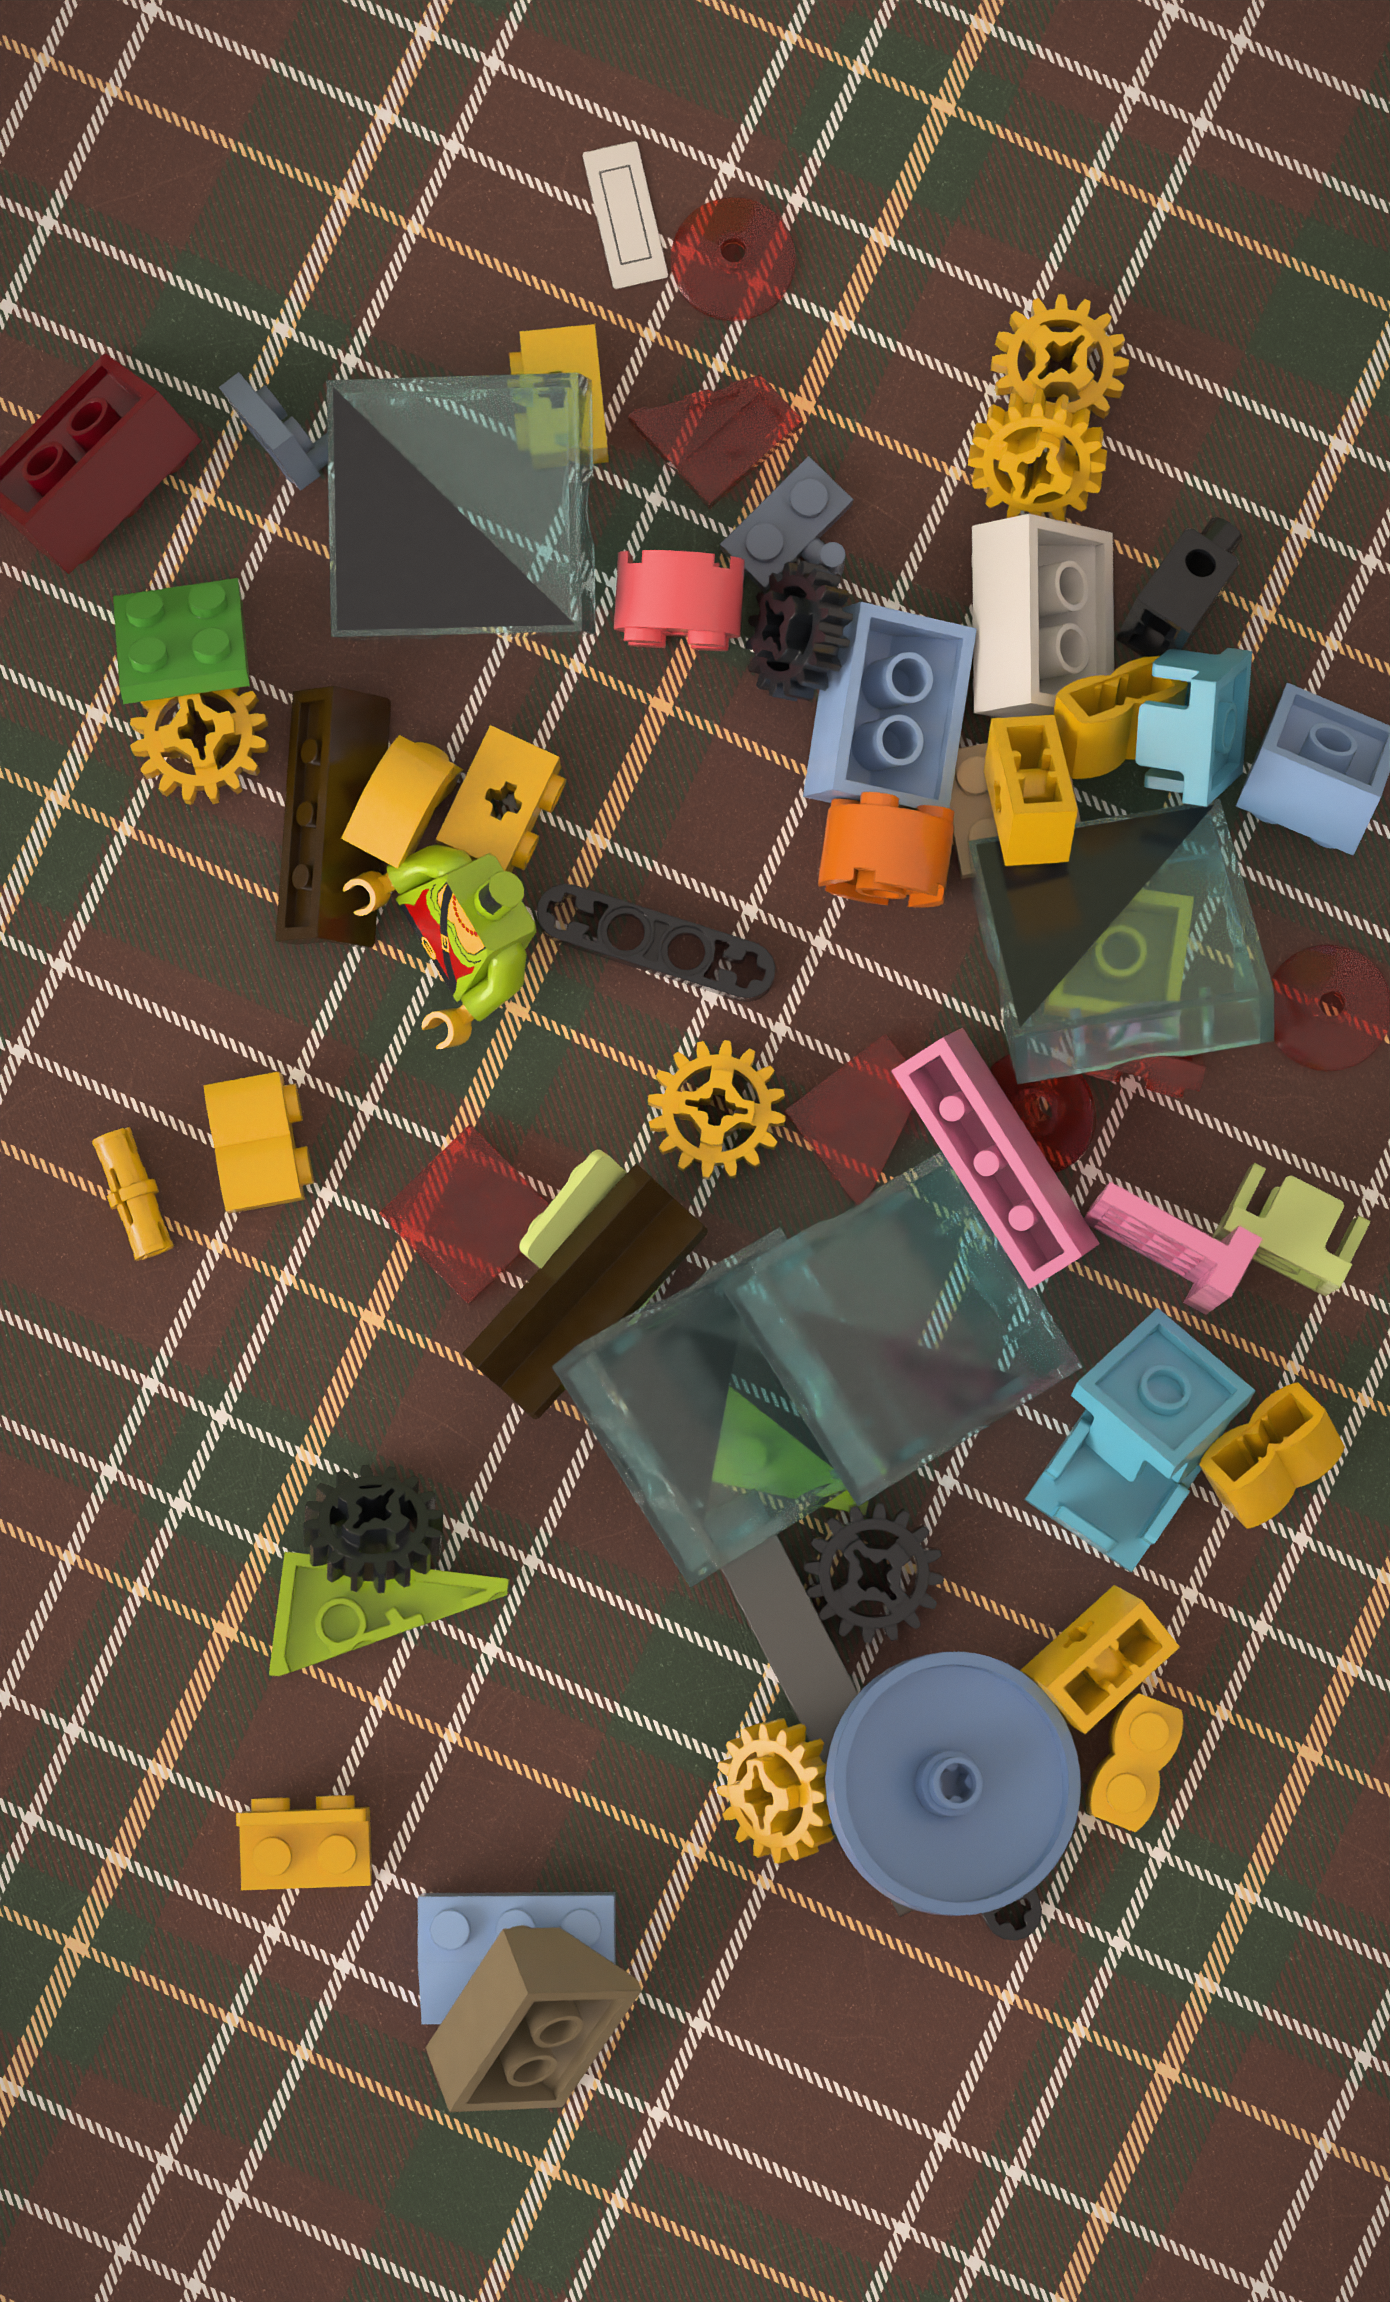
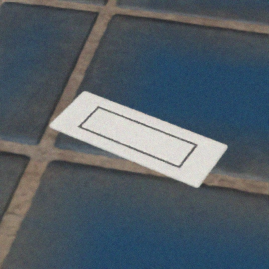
M632 141L584 152V164L614 289L667 278L668 272L637 142Z

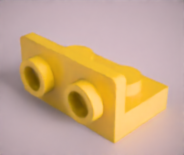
M354 1795L316 1796V1809L290 1810V1797L251 1799V1811L236 1813V1826H239L241 1890L372 1885L370 1807H355Z

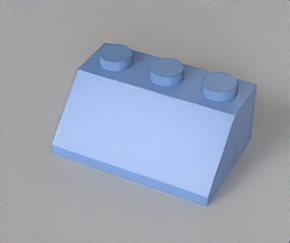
M858 602L843 607L844 612L853 614V620L843 628V636L850 640V644L847 648H839L837 656L842 667L839 672L829 670L827 672L828 688L825 691L819 690L803 797L831 803L833 799L860 801L862 792H879L897 796L899 798L898 808L915 811L917 806L920 805L950 808L977 629L865 602Z
M615 1892L420 1894L418 1896V1974L422 2024L442 2023L502 1929L521 1925L531 1928L560 1927L616 1965Z

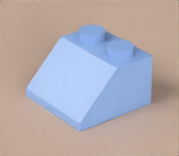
M1286 683L1251 765L1236 807L1251 812L1263 822L1279 824L1308 836L1320 846L1330 849L1336 848L1354 855L1381 799L1390 773V725Z

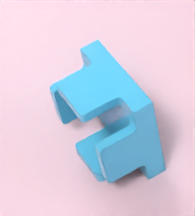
M1227 648L1221 654L1214 655L1169 649L1153 662V677L1186 681L1188 687L1184 706L1145 701L1139 707L1135 760L1140 766L1152 767L1145 773L1144 787L1183 793L1182 803L1207 807L1243 773L1252 651Z
M1157 1308L1076 1383L1071 1396L1094 1416V1421L1085 1438V1443L1123 1477L1133 1482L1142 1474L1148 1461L1168 1479L1172 1478L1179 1484L1199 1465L1207 1449L1224 1434L1230 1421L1249 1404L1255 1389Z
M1085 1409L1024 1500L1115 1563L1132 1572L1149 1546L1155 1544L1189 1494L1190 1490L1188 1488L1201 1471V1467L1198 1465L1178 1484L1172 1478L1168 1479L1147 1461L1142 1474L1133 1482H1130L1085 1443V1438L1094 1421L1092 1413Z

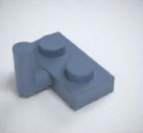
M238 372L219 387L246 428L274 459L287 480L294 483L300 491L321 475L318 471L334 460V428L313 443L293 417H290L284 423L281 421L288 415L265 385L255 391Z
M808 456L720 543V550L729 559L730 556L744 559V573L764 593L770 588L769 576L771 573L783 575L784 564L787 562L795 563L800 557L806 562L828 567L829 572L838 573L841 576L845 564L844 548L836 542L824 544L819 538L853 505V499Z

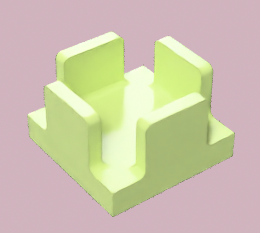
M1253 1163L1248 1168L1212 1238L1221 1241L1234 1229L1241 1226L1263 1238L1252 1260L1323 1296H1327L1339 1289L1352 1266L1350 1262L1371 1221L1360 1215L1354 1218L1335 1255L1326 1250L1325 1245L1344 1208L1343 1202L1294 1176H1288L1283 1180L1280 1187H1275L1271 1190L1259 1216H1256L1246 1211V1208L1266 1168Z

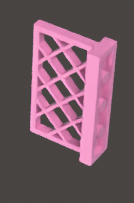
M1109 1182L1091 1204L1084 1217V1220L1090 1227L1193 1282L1194 1284L1183 1303L1205 1315L1232 1296L1263 1239L1238 1226L1223 1240L1218 1241L1112 1182Z

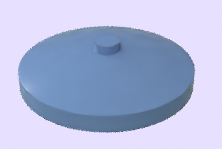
M941 1652L918 1656L892 1666L875 1677L858 1693L844 1712L835 1730L826 1766V1799L829 1815L838 1841L850 1862L861 1876L886 1897L903 1906L929 1914L956 1916L985 1913L1004 1907L1033 1890L1045 1879L1064 1853L1072 1836L1080 1805L1081 1779L1078 1755L1069 1728L1056 1705L1032 1679L1018 1669L995 1658L977 1653Z

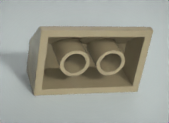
M521 1925L502 1929L426 2046L449 2112L563 2107L641 1993L642 1989L638 1979L560 1927L531 1928Z

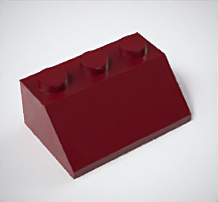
M104 353L0 457V513L41 553L69 575L79 564L85 563L96 554L101 542L123 520L130 518L138 512L144 503L145 497L167 475L178 471L187 461L189 453L202 440L159 391Z

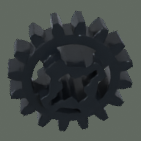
M800 561L799 564L787 562L784 564L783 575L771 573L769 576L770 591L768 593L758 592L756 599L760 607L759 614L751 615L748 619V623L755 627V633L745 642V649L753 650L755 654L748 665L749 672L759 674L756 686L758 689L769 691V696L795 702L798 699L810 701L813 699L814 688L824 691L828 688L827 672L829 670L840 671L842 666L837 653L839 648L849 647L850 640L843 636V628L853 620V614L843 611L842 607L847 602L850 594L849 590L838 588L841 576L838 573L829 572L828 567Z
M362 1465L360 1477L352 1479L343 1470L338 1471L336 1474V1488L320 1483L316 1489V1501H307L305 1505L303 1546L310 1548L311 1565L316 1567L327 1564V1580L331 1583L340 1579L343 1575L350 1577V1589L354 1592H357L362 1587L364 1581L373 1582L377 1593H385L386 1580L395 1579L404 1588L410 1586L411 1570L413 1569L418 1573L426 1575L430 1571L431 1556H440L443 1511L435 1509L436 1494L433 1491L418 1494L419 1478L415 1475L403 1482L397 1481L396 1469L391 1466L384 1471L382 1477L373 1476L369 1465ZM410 1521L412 1522L415 1528L414 1533L409 1530ZM332 1524L337 1527V1538L332 1532Z
M883 1502L875 1503L872 1515L869 1517H863L856 1504L849 1505L850 1521L842 1525L839 1520L830 1516L826 1519L829 1529L833 1533L827 1540L822 1537L812 1536L810 1540L811 1545L821 1552L819 1560L804 1561L803 1569L811 1574L818 1575L819 1581L805 1588L808 1597H825L826 1602L820 1607L817 1614L822 1621L831 1618L835 1614L839 1615L841 1619L837 1631L843 1637L856 1625L861 1627L864 1643L872 1642L875 1629L884 1628L891 1641L898 1640L897 1623L905 1620L908 1625L917 1629L921 1626V1623L914 1612L916 1608L921 1605L925 1608L935 1609L937 1605L935 1599L926 1590L928 1585H938L944 1582V1576L936 1571L929 1570L928 1563L934 1562L942 1556L941 1551L938 1547L923 1549L920 1543L926 1539L930 1531L924 1524L909 1531L906 1526L910 1513L903 1508L891 1520L886 1518ZM874 1529L890 1532L897 1537L892 1538L885 1545L867 1544L856 1533ZM839 1548L847 1558L846 1577L833 1589L830 1579V1568L834 1554ZM855 1549H858L865 1558L869 1557L874 1563L881 1562L883 1559L889 1561L883 1572L887 1578L888 1586L893 1591L892 1595L887 1594L882 1586L878 1588L872 1581L865 1583L863 1586L857 1582L862 1577L863 1571L859 1565L858 1557L853 1553ZM914 1556L916 1580L908 1596L900 1587L901 1569ZM862 1600L883 1602L890 1611L883 1614L868 1615L856 1612L850 1608L852 1606L855 1607Z

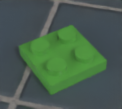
M238 578L113 596L119 688L123 704L250 686L242 594Z

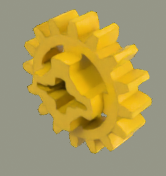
M1058 294L1055 307L1050 310H1046L1042 301L1036 298L1032 300L1031 317L1029 319L1017 311L1011 314L1009 324L1015 334L999 331L996 337L995 345L1007 353L993 356L991 360V371L1006 375L995 384L994 391L996 396L1016 392L1023 402L1027 404L1033 403L1036 389L1043 390L1046 398L1060 397L1064 394L1069 396L1070 402L1068 403L1067 411L1074 414L1076 411L1086 407L1089 411L1104 419L1110 410V406L1104 396L1120 398L1123 392L1124 384L1112 376L1127 373L1129 359L1114 356L1115 353L1123 348L1125 338L1123 334L1107 336L1105 332L1110 325L1112 317L1106 313L1094 321L1088 316L1091 301L1084 299L1075 311L1068 309L1065 294ZM1066 327L1073 329L1074 331L1052 332L1049 328ZM1021 348L1026 351L1025 356L1033 363V368L1024 381L1020 377L1017 361ZM1095 349L1101 361V377L1098 383L1093 379L1094 374L1087 368V359L1091 357V353ZM1075 352L1069 373L1060 368L1054 373L1050 372L1045 376L1050 357L1059 362L1065 357L1069 358ZM1046 401V403H1048V404H1052V405L1055 404V403Z
M1036 389L1033 403L1025 404L1016 392L1010 394L1008 411L1006 412L1001 407L992 404L988 408L986 423H976L972 440L974 445H970L968 466L975 468L972 479L974 489L989 487L985 504L989 508L1000 504L1002 501L1008 504L1007 518L1018 516L1021 511L1037 516H1042L1044 512H1051L1056 520L1065 521L1066 505L1070 504L1079 511L1085 510L1087 508L1088 492L1099 493L1101 489V471H1105L1107 450L1101 448L1104 433L1102 427L1087 429L1090 411L1085 407L1074 414L1067 411L1069 396L1064 394L1057 399L1054 405L1046 403L1044 391ZM1064 436H1065L1073 445H1070V444L1066 443V440H1065Z
M239 688L140 702L148 712L147 717L131 718L130 725L134 731L144 734V739L137 740L130 746L135 756H150V759L140 769L145 778L148 780L162 774L163 777L158 788L160 792L165 796H169L177 786L182 787L183 800L189 805H193L198 791H205L212 804L219 803V788L226 784L236 794L241 793L243 789L238 779L241 772L244 771L254 776H258L260 772L258 765L251 758L252 753L268 752L269 748L265 739L255 736L256 731H260L268 726V721L265 714H249V711L259 702L253 690L240 696L236 695ZM203 695L224 701L236 713L231 714L230 711L217 713L206 706ZM179 702L180 709L171 723L160 726L165 714L172 706ZM194 711H196L201 722H204L208 731L211 732L206 735L205 760L198 748H195L191 739H186L194 734L193 725L196 724ZM239 744L234 757L220 769L219 761L228 747ZM169 756L170 759L184 758L193 764L196 775L186 774L174 769L164 760V757Z
M724 1040L719 1054L710 1055L704 1041L697 1042L696 1059L689 1061L686 1056L678 1051L673 1055L678 1071L672 1075L669 1072L659 1070L656 1074L657 1081L666 1090L664 1094L657 1093L648 1096V1105L662 1110V1116L649 1121L650 1131L667 1132L668 1137L659 1146V1150L663 1155L671 1153L676 1149L682 1153L678 1163L679 1170L684 1172L695 1161L702 1164V1176L705 1180H710L715 1166H724L729 1179L736 1178L737 1173L736 1162L742 1159L754 1169L760 1166V1160L755 1151L759 1145L771 1150L776 1148L777 1140L767 1130L769 1126H784L786 1116L779 1112L771 1111V1105L783 1100L785 1094L783 1089L774 1088L768 1090L765 1085L774 1075V1069L771 1065L757 1072L752 1068L755 1058L754 1050L749 1048L740 1059L732 1057L731 1042ZM711 1069L710 1080L696 1091L682 1090V1092H679L682 1085L689 1078L701 1071ZM734 1073L743 1077L752 1086L758 1097L759 1104L742 1099L732 1085ZM713 1095L724 1096L725 1106L735 1110L734 1116H723L720 1126L708 1124V1114L698 1110L700 1105H710ZM674 1117L689 1120L693 1123L701 1134L699 1148L689 1143L682 1136L677 1128ZM739 1128L755 1129L743 1144L722 1152L724 1139Z
M784 1718L766 1723H758L741 1729L742 1737L729 1740L726 1744L732 1758L718 1762L717 1768L728 1777V1784L716 1788L717 1794L729 1798L731 1807L727 1808L722 1814L724 1820L737 1819L740 1824L735 1837L736 1840L740 1843L753 1839L754 1856L760 1858L771 1854L774 1863L778 1864L791 1859L798 1860L819 1852V1845L830 1842L834 1838L828 1826L832 1822L826 1799L825 1779L827 1762L823 1763L819 1756L823 1750L824 1742L820 1738L807 1743L805 1741L806 1726L797 1724L788 1727Z

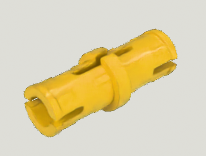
M130 1127L101 1135L95 1138L92 1143L102 1163L111 1193L107 1196L111 1209H118L129 1237L128 1240L133 1250L134 1258L136 1261L166 1252L172 1249L174 1244L163 1222L155 1198V1194L159 1192L155 1179L148 1178L138 1154L132 1130Z

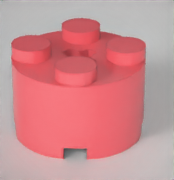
M642 550V563H633V556L629 551L618 552L614 630L624 632V641H627L629 646L665 648L666 636L688 637L687 644L691 645V649L728 651L729 638H739L741 635L745 560L730 556V569L721 568L720 563H714L715 554Z

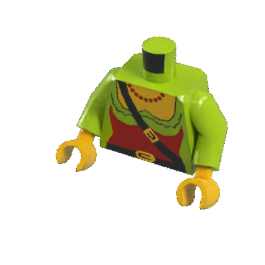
M431 845L409 855L398 869L388 865L387 873L384 875L376 871H368L351 879L344 885L343 892L357 885L363 886L369 892L370 903L353 912L359 916L367 915L384 906L390 899L392 891L396 890L401 894L396 898L398 904L456 1002L462 1001L463 1004L458 1008L431 1012L424 1018L422 1022L423 1030L433 1029L444 1022L448 1026L447 1038L439 1043L436 1049L459 1046L467 1042L472 1031L471 1021L474 1019L479 1022L483 1021L515 995L524 984L525 949L536 933V925L522 902L524 887L521 880L515 874L504 871L497 858L492 854H486L472 861L470 856L463 850L443 845Z

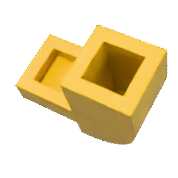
M399 735L388 748L373 772L341 839L398 869L406 858L416 851L435 808L454 790L463 769L450 762L448 755L438 747L424 742L414 743Z

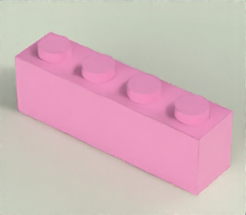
M963 1028L944 1036L891 1070L1029 1289L1081 1258L1100 1244Z

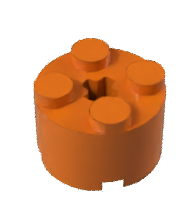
M862 792L860 801L850 799L831 800V807L828 809L818 886L826 885L825 891L830 894L872 904L888 905L889 899H904L906 895H909L908 907L924 908L942 905L944 903L949 871L955 812L949 808L933 805L917 806L916 811L898 808L899 798L897 796L879 792Z

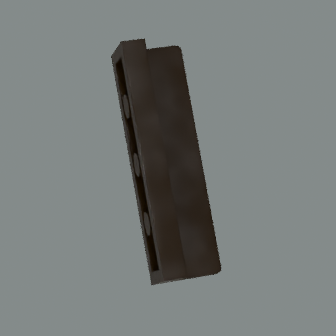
M338 686L293 691L276 927L277 942L293 945L331 942L358 948H371L375 944L377 910L363 916L353 913L370 903L369 892L361 885H357L344 892L343 887L348 881L365 872L376 871L380 873V859L341 838L368 781L388 750L391 702L386 697Z
M636 1163L553 1253L545 1265L532 1276L469 1345L462 1355L502 1389L530 1417L539 1419L570 1385L561 1369L610 1341L707 1235L708 1229Z

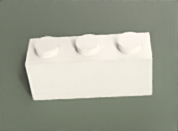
M1033 514L973 525L971 560L973 573L972 627L977 629L973 650L974 713L997 718L1053 715L1056 694L1063 687L1078 679L1098 675L1110 676L1114 672L1113 533Z

